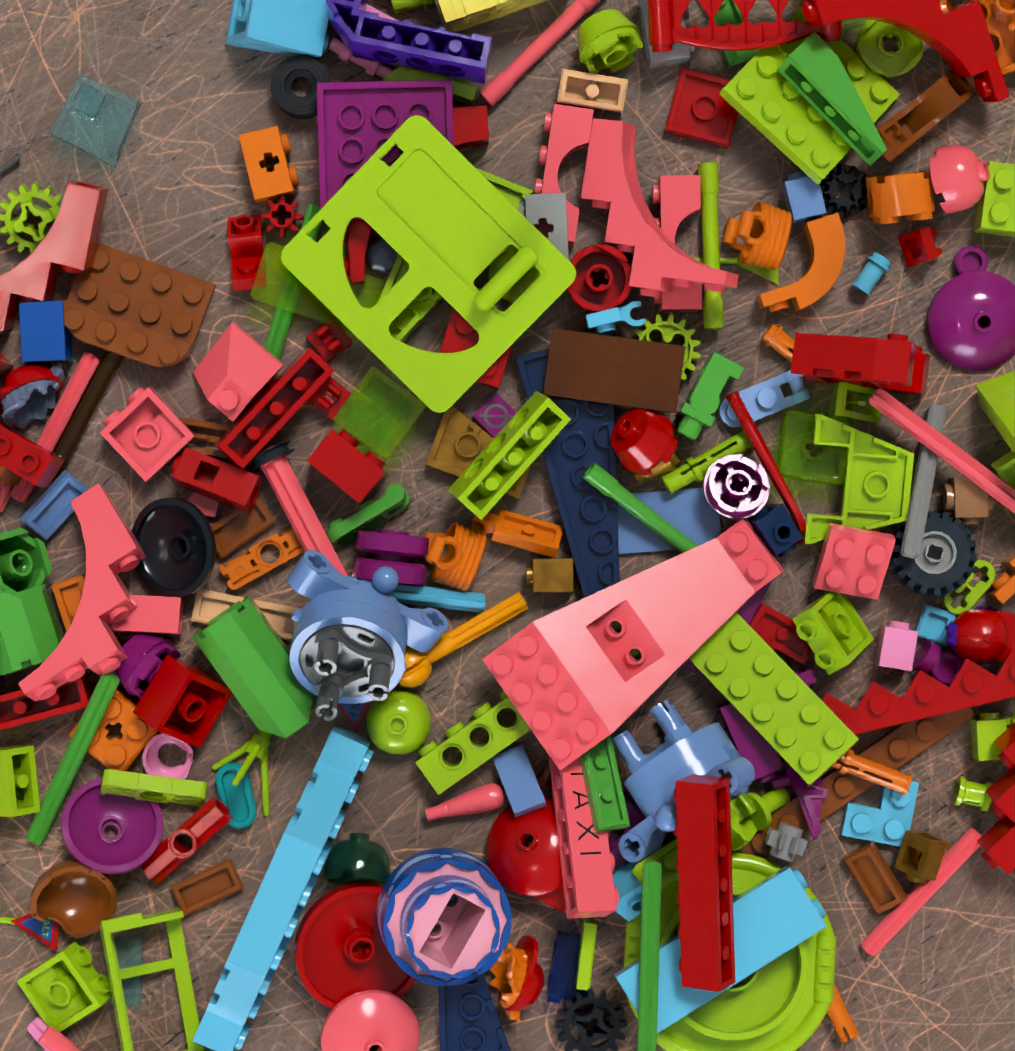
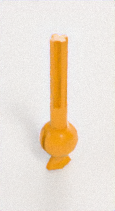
M517 592L446 632L428 652H420L406 645L405 663L407 668L398 682L400 686L413 688L422 685L432 672V663L527 610V603L521 593Z

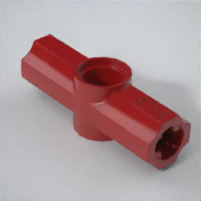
M213 796L158 845L151 858L141 865L143 872L150 880L158 884L162 882L233 818L229 808L221 800ZM180 834L189 835L193 845L188 847L182 844L179 837Z

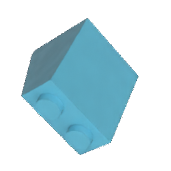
M233 0L225 44L292 57H321L322 53L326 51L329 42V35L326 33L328 24L326 0Z

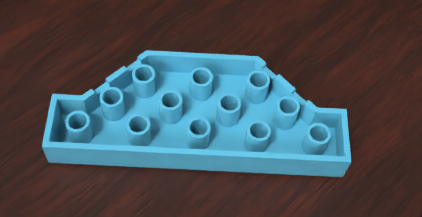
M337 725L331 730L311 774L312 778L308 781L295 808L296 812L294 816L292 815L226 961L225 969L213 992L214 995L208 1004L192 1041L214 1051H233L234 1048L241 1050L252 1025L247 1023L246 1020L248 1017L254 1019L333 844L332 841L327 839L328 837L335 839L347 813L341 810L345 801L351 804L360 784V781L355 779L358 770L365 773L374 751L368 749L371 743L370 740Z

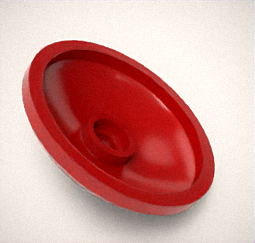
M545 797L547 806L515 818L511 805L508 806L494 821L487 839V860L490 869L494 872L499 882L510 891L528 897L548 895L563 887L554 801ZM533 836V843L526 847L524 845L525 839Z

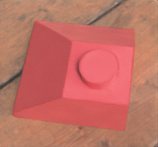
M232 322L195 368L193 374L207 400L234 422L257 400L284 364L235 322Z

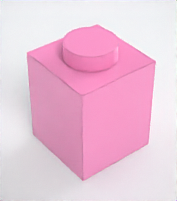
M890 620L889 626L880 625L874 664L912 671L918 631L909 630L910 623Z

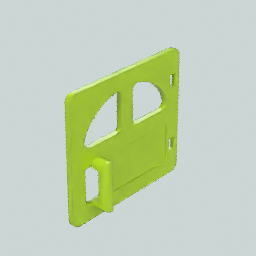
M419 115L409 117L281 252L283 265L426 406L437 413L447 411L576 278L574 265L426 118ZM397 144L404 153L389 167L381 159ZM357 217L364 219L409 264L408 272L372 308L363 307L358 301L347 277L344 263L345 234L351 220ZM324 220L331 229L316 242L309 234ZM508 245H514L519 251L479 290L474 285V280ZM532 266H535L540 272L538 279L506 311H500L495 304ZM426 287H432L478 332L479 341L475 346L459 352H431L410 346L392 336L390 325Z

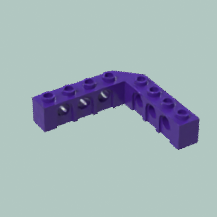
M326 0L328 20L353 57L485 84L492 56V37L475 33L469 36L446 31V27L441 26L435 29L415 25L412 23V20L407 19L405 22L382 18L379 17L378 13L365 11L367 0Z

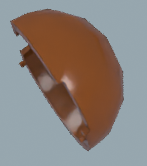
M76 860L57 863L38 878L30 898V914L33 918L44 922L45 918L52 919L62 926L66 934L76 939L99 931L101 920L112 918L117 908V892L108 874L96 872Z

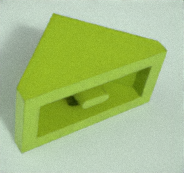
M846 382L832 384L828 417L879 424L881 412L868 402L876 389Z

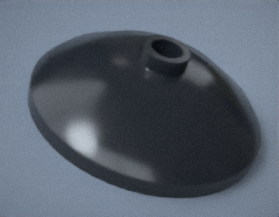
M162 498L148 504L139 513L132 528L133 535L146 555L145 558L139 561L138 566L135 567L139 577L152 591L165 597L179 598L197 592L211 576L216 560V542L209 521L199 508L181 498Z

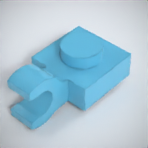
M633 301L623 307L586 315L585 320L588 331L595 329L596 334L616 330L615 324L625 322L631 327L643 326L646 323L645 318L634 320L630 316L632 309L642 306L641 302Z

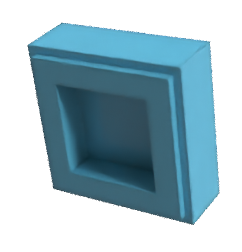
M923 604L914 631H918V637L946 646L947 632L945 626L949 625L951 621L953 622L957 614Z

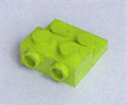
M826 591L815 602L803 608L792 618L796 625L798 636L802 640L807 641L814 652L817 665L825 669L828 675L849 665L874 640L847 596L842 593Z
M76 941L16 981L47 1027L51 1025L59 1032L98 1009L112 997L109 979L104 974L97 973L91 964L92 955L90 951L84 946H79Z

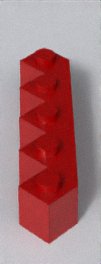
M1015 648L1011 650L996 676L966 659L950 687L919 670L903 698L873 681L856 710L827 692L822 701L855 735L1015 698Z

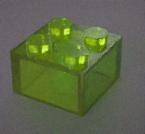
M372 365L333 420L378 454L389 460L427 409V406Z

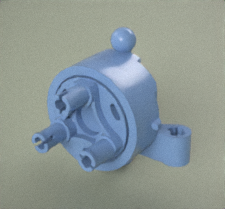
M668 699L649 711L666 735L664 737L665 742L652 753L644 755L628 730L612 739L614 746L632 773L624 782V785L646 818L624 834L619 841V851L622 857L632 863L641 861L660 850L665 833L675 830L677 812L673 794L677 780L692 774L730 778L731 800L743 793L747 794L749 792V785L755 777L752 763L740 756L719 723H713L694 732L692 728L690 729L684 723L675 709L676 707L669 704Z

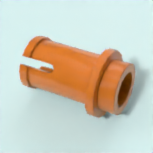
M772 323L762 335L761 340L765 342L764 346L766 348L772 347L792 364L793 352L788 348L794 349L795 340L782 330V325L777 327Z

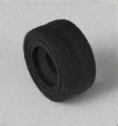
M294 56L286 59L276 68L271 80V91L276 104L285 114L297 119H308L317 116V83L331 82L326 68L316 59L308 56ZM301 78L307 79L311 83V91L303 97L295 95L292 91L293 83Z

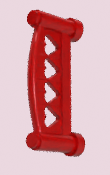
M648 0L649 45H652V52L672 51V44L675 43L724 51L758 50L795 42L809 37L814 32L827 42L840 41V34H843L842 20L811 27L810 22L807 20L799 21L797 18L792 22H785L782 19V11L789 0H767L776 12V19L772 23H765L761 20L758 24H752L748 20V14L756 0H732L741 12L743 19L739 25H732L728 22L724 26H718L714 21V17L724 0H697L708 15L709 22L705 27H698L694 24L691 28H684L681 25V17L691 0Z

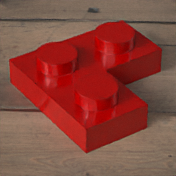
M764 603L760 604L749 626L773 650L777 649L804 665L812 649L807 641L802 640L798 636L793 620Z

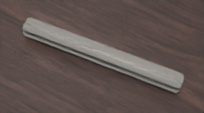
M931 404L926 410L925 421L940 433L943 432L946 408L941 405ZM920 443L901 547L902 556L916 559L921 554L938 455L922 443Z

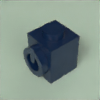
M770 504L748 519L768 549L775 556L783 557L796 548L795 543L803 538L784 504Z

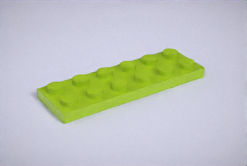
M737 612L689 658V661L809 787L859 741L857 736Z

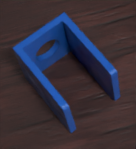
M63 302L20 303L22 362L27 364H52L58 361L61 363L73 362L72 333L64 324Z

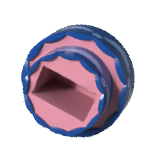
M434 848L417 853L395 868L384 883L379 895L376 915L381 939L397 965L408 975L423 983L435 986L467 983L489 970L496 963L509 940L511 909L508 898L498 878L489 866L468 852L453 848ZM455 894V901L452 903H448L451 896ZM438 923V930L435 932H431L435 924Z

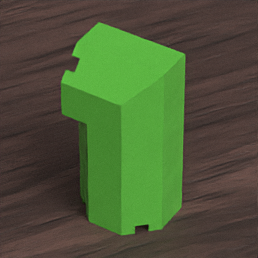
M23 528L0 533V676L43 663L62 640L58 622L44 582L45 577L49 576L52 570L45 543L37 537L33 539L26 533L29 532Z
M250 595L246 596L242 603L240 601L234 603L207 623L209 627L204 630L200 628L194 633L192 638L259 730L287 738L308 724L314 694L303 687L294 676L290 666L289 649Z

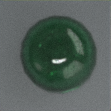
M350 833L349 840L339 841L331 847L325 860L324 880L331 883L350 884L370 882L371 879V882L384 885L391 874L390 859L381 844L369 840V834Z

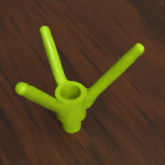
M260 730L258 734L254 733L251 740L247 741L242 747L215 763L212 769L217 771L223 765L247 753V758L232 781L233 786H238L254 759L260 760L263 815L267 817L270 815L268 749L271 745L269 740L272 734Z

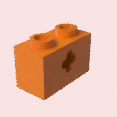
M277 125L238 135L254 200L257 205L266 203L268 200H278L281 195H284L285 198L295 196L294 186L300 185L295 165L289 167L286 154L292 153L287 133L281 134ZM273 157L275 162L279 161V163L274 165L275 170L269 172L266 167L262 168V166L267 164V158Z

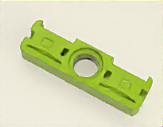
M104 769L100 794L134 797L136 800L165 804L171 802L194 805L201 808L206 800L207 783Z

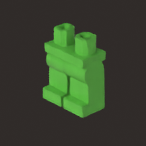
M716 352L709 354L687 396L686 402L681 403L677 410V413L683 416L675 432L690 440H696L703 426L711 427L715 420V417L711 416V414L719 407V395L727 380L732 382L738 380L744 367Z

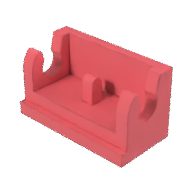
M131 595L137 607L130 611V615L126 619L118 623H111V630L113 632L181 635L184 602L181 597Z

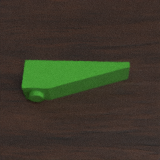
M814 32L788 55L777 70L864 161L871 166L887 150V147L838 55L832 50L827 41L821 39Z

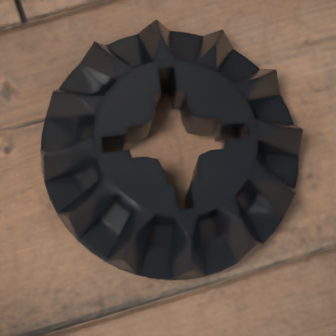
M837 165L820 182L826 211L831 215L839 213L840 218L852 217L861 212L868 203L866 174L855 166ZM838 182H841L843 185L855 183L850 190L851 199H848L846 196L838 197L836 200L833 199L839 191Z

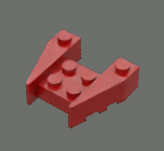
M796 333L790 373L804 375V381L825 384L846 382L868 388H882L886 392L925 396L930 356L922 353V347L916 346L913 342H908V336L901 334H887V339Z

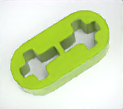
M977 560L974 563L973 568L981 569L985 567V581L977 580L972 586L968 583L975 576L972 572L966 582L953 591L959 594L964 588L968 590L962 597V600L965 602L963 606L955 605L952 607L950 605L953 601L952 597H950L952 592L942 596V605L948 612L961 614L974 606L995 580V570L991 563L985 560Z

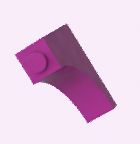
M809 667L795 672L807 686L817 681L813 670ZM728 701L717 705L734 747L740 756L748 759L754 767V780H757L758 784L775 778V771L782 769L778 753Z

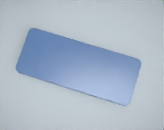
M704 488L680 489L674 492L673 495H670L668 491L632 493L697 545L704 544L721 535L720 515L707 501ZM618 504L619 554L676 550Z

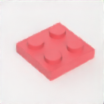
M829 523L812 581L814 589L878 600L896 542L894 535Z

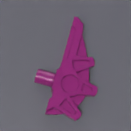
M782 758V761L786 764L785 773L771 779L773 787L777 790L791 785V788L795 790L811 836L815 840L821 832L819 822L822 799H827L828 789L822 788L821 777L809 787Z

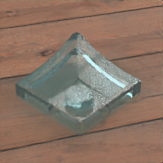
M79 74L50 134L52 137L74 146L115 168L141 103L132 97Z

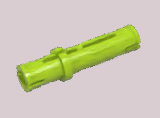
M744 430L696 458L689 457L685 459V464L661 476V480L669 494L673 495L674 492L695 480L697 482L704 480L707 470L718 459L732 454H742L753 447Z

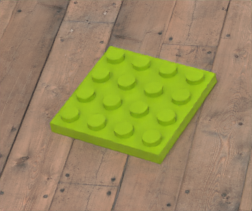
M801 7L787 22H792L795 18L799 21H806ZM806 37L788 44L760 49L722 89L719 95L818 185L852 147L777 70L788 55L808 38ZM841 39L840 41L828 42L832 50L838 55L873 123H875L898 98L900 93L880 75L868 69L860 56Z

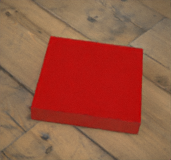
M681 67L664 133L728 149L738 111L719 93L731 80Z

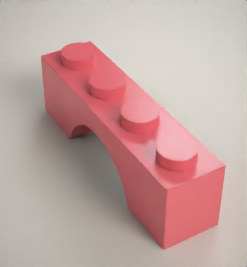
M554 104L553 113L546 112L543 132L550 133L548 146L541 145L539 165L545 166L543 179H536L534 194L562 193L558 184V170L570 154L588 148L594 109ZM566 199L568 245L574 246L580 209ZM539 219V225H534L546 238L549 237L548 232H553L554 229L553 225L547 224L546 219Z
M660 175L658 184L652 185V204L658 205V218L654 219L674 244L675 234L680 223L698 213L701 209L700 175ZM693 283V289L674 286L673 293L660 292V298L653 297L654 304H659L660 312H699L702 310V284Z

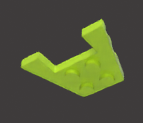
M815 413L812 443L847 447L841 515L806 513V531L803 543L813 544L824 540L829 523L870 530L906 521L910 503L914 453L825 415Z

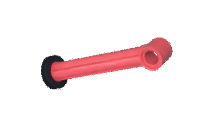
M291 441L272 445L260 451L248 463L253 466L250 472L263 470L304 551L315 550L320 552L343 576H348L286 458L287 455L295 450H289L287 446Z

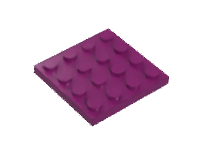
M452 80L317 83L320 210L411 116L419 115L426 118L454 146ZM395 144L381 160L390 167L404 152Z

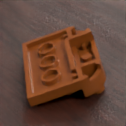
M97 242L93 266L86 270H81L80 274H76L67 300L64 299V324L74 337L85 345L103 349L148 365L153 369L164 370V368H170L181 363L190 356L216 285Z

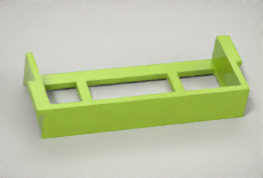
M179 907L142 915L141 912L101 920L99 924L121 1051H134L121 980L172 968L174 969L188 1048L181 1051H204L203 1045L192 1041L199 1027V1020L181 918H184V915ZM165 922L171 958L119 969L113 933Z

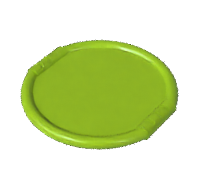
M732 852L733 899L783 867L762 857ZM679 880L661 892L660 945L678 934V926L680 924V910L677 904ZM809 887L804 889L811 901L815 898L817 899ZM827 913L822 918L826 924L825 928L657 1033V1044L665 1051H796L816 1031L834 999L837 936L834 935ZM641 914L626 922L624 968L640 958ZM627 997L631 1009L638 1020V1013L636 1012L635 1008L633 1007L632 1003Z

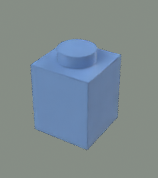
M803 171L788 175L789 181H785L781 185L786 210L792 213V224L819 218L826 214L820 183L817 185Z

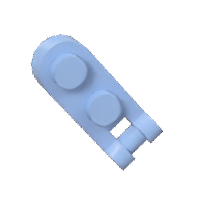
M790 370L739 391L738 393L753 421L812 398L809 388L805 389L801 380L803 375L791 374ZM788 382L793 395L784 398L780 385ZM726 398L723 399L718 409L719 418L728 427H741Z

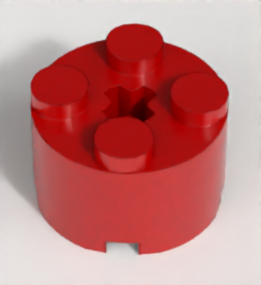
M598 244L578 251L570 262L576 269V278L566 289V294L578 309L592 314L619 307L625 301L632 288L629 286L631 266L621 251L610 245ZM598 272L604 274L603 280L607 282V285L600 284L599 287H595L592 285L593 279L589 276H596Z

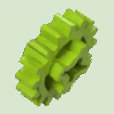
M38 181L33 183L31 189H28L26 184L22 183L19 186V194L13 189L7 193L11 202L2 200L0 206L6 210V212L0 213V221H5V225L0 228V233L8 232L10 237L6 243L8 245L15 241L19 243L18 252L20 253L25 247L30 248V253H32L49 232L48 223L56 219L61 208L59 201L63 194L59 193L53 196L51 194V185H48L44 190H40ZM37 198L46 201L50 205L46 206L42 203H39L37 201ZM18 202H21L22 213L13 218L14 208ZM32 212L34 216H41L42 218L38 225L35 221L29 222L28 220ZM23 231L31 235L33 239L23 236L20 232Z

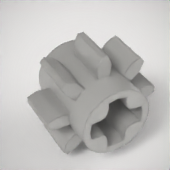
M779 822L777 830L769 827L765 838L766 845L771 846L769 854L789 862H793L795 854L804 856L808 841L801 838L803 829L784 822Z

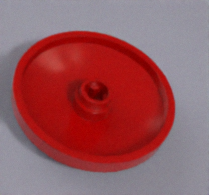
M356 882L337 887L318 899L309 908L299 924L294 941V961L297 972L308 992L328 1008L333 1009L348 996L367 990L386 991L401 997L417 980L397 965L381 939L376 914L383 884Z

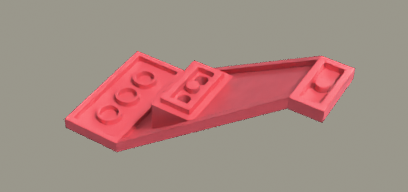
M744 518L715 539L531 622L482 660L559 770H562L614 733L758 590L785 571L748 519ZM614 621H618L621 624V632L614 630ZM633 649H638L641 652L640 660L634 658L632 654Z

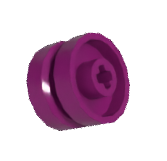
M378 529V532L357 530L355 547L360 551L375 553V558L359 557L355 559L352 577L372 580L375 570L379 567L387 566L397 571L399 583L425 584L426 567L420 563L406 562L407 556L424 557L428 555L429 538L411 536L409 532Z

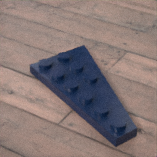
M484 974L464 984L438 986L440 1051H511Z

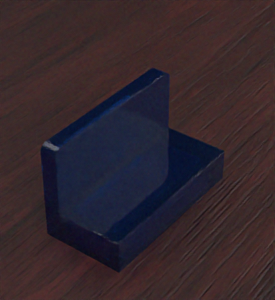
M556 931L546 991L547 1002L560 1004L561 999H564L566 996L572 1000L576 999L575 990L577 989L575 980L581 934ZM580 990L582 995H587V990Z

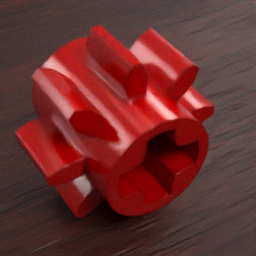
M281 195L280 202L276 204L268 200L267 203L271 209L269 213L261 214L263 219L272 222L267 227V231L271 233L278 229L283 239L286 236V231L292 230L298 233V229L295 226L296 221L304 220L303 215L295 214L294 212L298 208L299 203L294 201L291 205L287 204L284 195ZM285 209L291 218L285 219V224L280 225L275 215H280L281 210Z

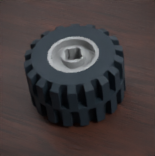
M928 511L921 554L916 559L904 557L901 554L906 523L902 525L895 536L896 542L890 562H892L894 576L897 575L900 580L899 583L903 587L906 586L910 589V592L922 594L923 597H940L953 592L966 582L974 570V563L977 561V554H975L977 546L975 540H972L970 536L972 532L968 527L965 528L961 524L962 521L960 519H953L949 517L950 514L945 512L938 514L936 511Z

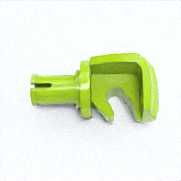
M773 788V790L761 797L753 792L743 793L730 801L732 851L739 850L750 842L758 830L761 831L768 828L772 822L771 814L790 803L789 795L784 788L777 790Z

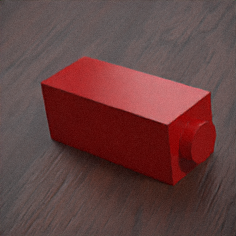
M185 447L182 456L178 455L175 458L171 468L172 478L177 486L247 514L251 513L263 487V483L258 475Z

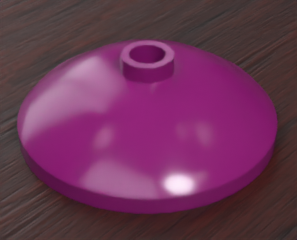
M969 271L947 281L934 296L928 313V331L938 353L951 364L968 370L990 369L1004 363L1014 355L1015 286L1006 278L987 271ZM985 315L988 319V324L986 327L980 328L978 319Z
M102 778L95 779L81 786L66 803L61 821L63 841L69 853L76 861L96 872L103 874L129 872L147 862L155 853L160 843L163 832V818L157 802L136 800L134 797L112 794L102 795L100 794ZM112 829L117 835L108 837L105 831Z

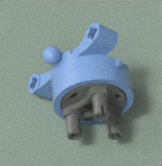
M308 550L287 577L288 583L293 590L311 599L302 609L295 610L291 615V619L295 623L289 656L290 666L300 684L318 696L315 714L320 718L324 711L323 720L330 721L336 718L338 703L358 704L373 700H385L388 697V693L398 684L407 668L405 663L406 645L420 652H428L448 628V621L440 611L434 608H409L396 602L397 598L390 592L396 589L399 577L397 571L391 567L383 566L375 570L372 582L367 580L356 582L343 576L330 564L323 554L315 550Z

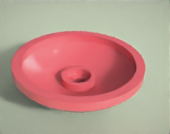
M381 990L358 992L343 999L328 1014L321 1030V1051H369L373 1045H379V1048L375 1051H417L420 1039L419 1024L411 1007L397 995Z

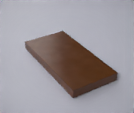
M552 328L543 395L676 413L686 346Z

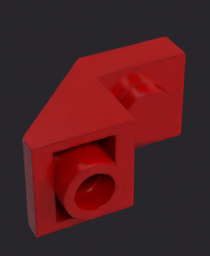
M241 215L228 218V243L231 254L233 291L267 288L261 215Z

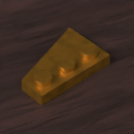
M451 406L443 414L425 465L460 477L493 438L454 406ZM531 467L526 469L505 494L520 498Z

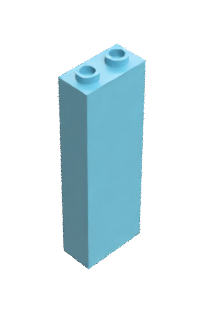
M785 866L733 899L735 983L722 991L715 992L682 987V975L679 971L681 942L678 934L659 946L657 1033L826 927L822 919L826 916V913L816 898L811 901L804 889L808 887V884L798 869L792 871L790 867ZM640 958L614 974L637 1013Z

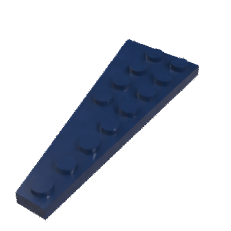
M611 332L599 334V335L612 336V335H611ZM549 348L516 357L527 400L535 391L541 394L544 392ZM545 395L571 418L568 424L542 453L583 597L585 598L620 582L618 503L610 497L603 495L582 478L586 470L594 462L614 478L617 477L616 452L611 445V433L615 426L614 404Z

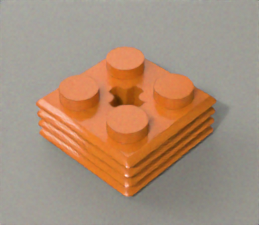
M117 687L87 752L108 769L127 771L158 731L133 713L138 703L119 687ZM120 723L122 725L120 732L123 734L122 738L120 736L113 738L110 735L111 729L108 727L109 724L115 725ZM78 724L69 733L70 738H72Z

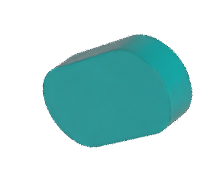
M230 762L218 770L215 781L219 799L229 808V812L233 817L228 824L231 827L242 829L251 825L255 820L257 805L248 770L238 786H233L232 781L242 764Z

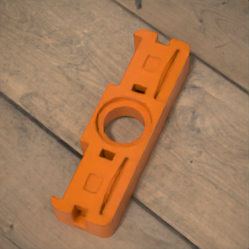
M292 527L281 533L282 536L279 533H275L248 548L250 554L247 551L227 563L228 566L225 567L224 563H221L219 570L225 576L229 588L237 590L304 553L305 551ZM268 544L277 546L280 551L279 559L272 564L265 562L261 557L263 547Z

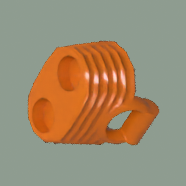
M758 201L751 212L742 211L741 218H728L722 243L740 251V261L742 264L747 263L750 266L754 265L755 267L759 266L776 270L780 266L787 248L792 226V213L786 212L784 209L781 210L778 207L775 208L773 205L763 203V201ZM737 238H743L746 244L737 243Z
M458 522L452 523L446 534L426 531L424 537L429 538L428 555L424 556L429 564L433 565L431 577L433 583L437 582L439 585L450 586L451 589L456 588L463 592L468 590L475 578L486 548V535L481 534L480 531L476 532L474 529H469L468 526L465 527ZM447 544L448 552L441 558L444 547Z

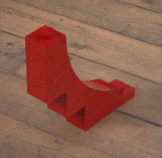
M803 0L801 4L802 13L805 19L810 22L811 27L822 26L844 19H868L892 24L909 31L936 50L949 64L957 77L975 75V89L977 94L983 99V102H999L1009 98L979 0L965 2L945 11H942L939 0Z

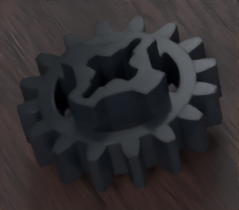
M592 987L588 988L587 995H582L579 989L575 990V1000L566 996L564 1001L567 1008H558L557 1014L563 1020L555 1021V1028L564 1030L557 1035L559 1042L568 1041L565 1045V1051H572L573 1049H576V1051H606L608 1048L618 1051L615 1041L616 1039L625 1040V1034L620 1029L628 1027L627 1020L619 1019V1017L625 1014V1010L623 1007L615 1008L618 1002L617 997L613 996L607 1000L605 989H602L598 995H594ZM591 1003L588 1008L581 1011L577 1009L584 1004ZM605 1008L613 1017V1025L603 1018ZM592 1018H596L598 1027L592 1026L590 1030H586L584 1021L590 1022ZM569 1023L573 1027L578 1028L580 1032L578 1040L572 1036L569 1030ZM598 1039H606L599 1044L592 1045V1042Z

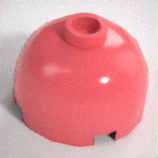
M949 145L933 149L932 153L936 156L930 157V174L935 194L942 192L946 201L939 203L946 214H951L975 205L985 190V181L990 179L986 161H980L978 155L965 146Z

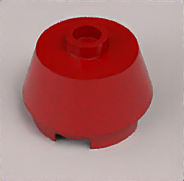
M633 409L625 413L615 424L611 433V445L623 467L630 472H636L642 476L653 474L651 469L656 467L661 461L666 464L669 462L676 450L678 439L674 437L673 428L675 427L666 415L644 409Z

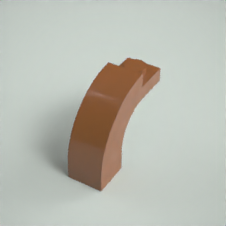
M953 70L942 76L910 104L877 128L887 147V150L881 156H884L888 162L900 155L974 95Z

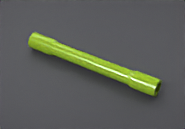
M705 162L698 164V175H700L703 264L720 270L717 198L719 194L718 163ZM704 290V330L724 329L723 299L719 292Z

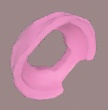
M163 733L151 738L145 746L142 755V764L147 774L186 779L188 777L193 761V750L189 743ZM166 743L178 745L182 750L186 751L185 764L175 767L164 765L159 758L158 752L160 747Z

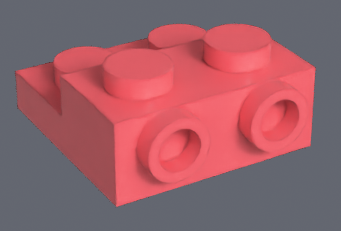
M140 387L127 399L130 404L121 413L118 410L114 411L104 420L105 428L100 434L142 479L148 482L196 435L152 387H148L146 390Z

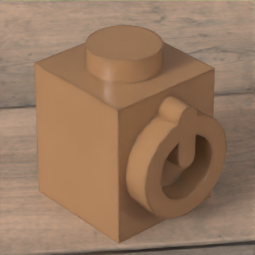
M948 478V484H943L942 486L943 512L950 514L949 517L959 518L962 521L961 524H979V517H989V511L993 510L994 498L968 478Z

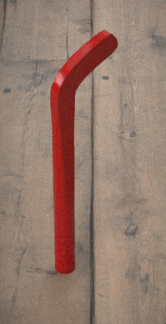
M734 391L727 395L726 399L783 500L791 518L803 536L802 539L795 543L798 545L803 542L806 531L804 518L756 424L747 411L738 391Z

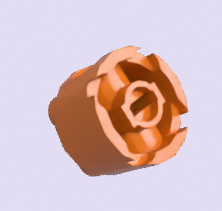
M930 171L866 177L869 218L873 219V223H898L899 216L905 215V220L912 221L933 219L932 212L935 211Z

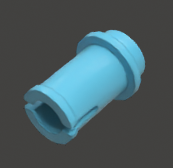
M874 252L872 256H867L868 262L851 284L856 290L866 296H870L871 291L884 272L888 273L890 271L888 267L891 262L877 252Z

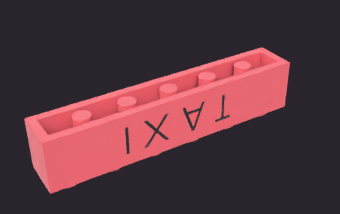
M548 755L567 919L605 917L617 911L616 906L619 903V892L617 887L614 886L612 874L615 869V859L609 850L608 839L610 838L611 831L595 833L580 758L559 770Z

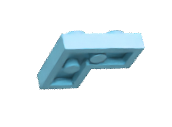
M911 781L906 795L882 786L879 807L852 802L846 803L840 834L842 836L901 847L905 831L911 829L919 782Z

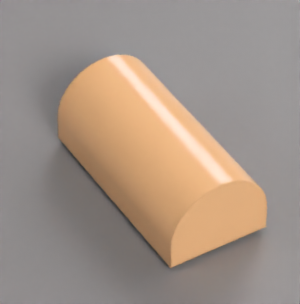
M562 68L557 102L623 113L628 79Z

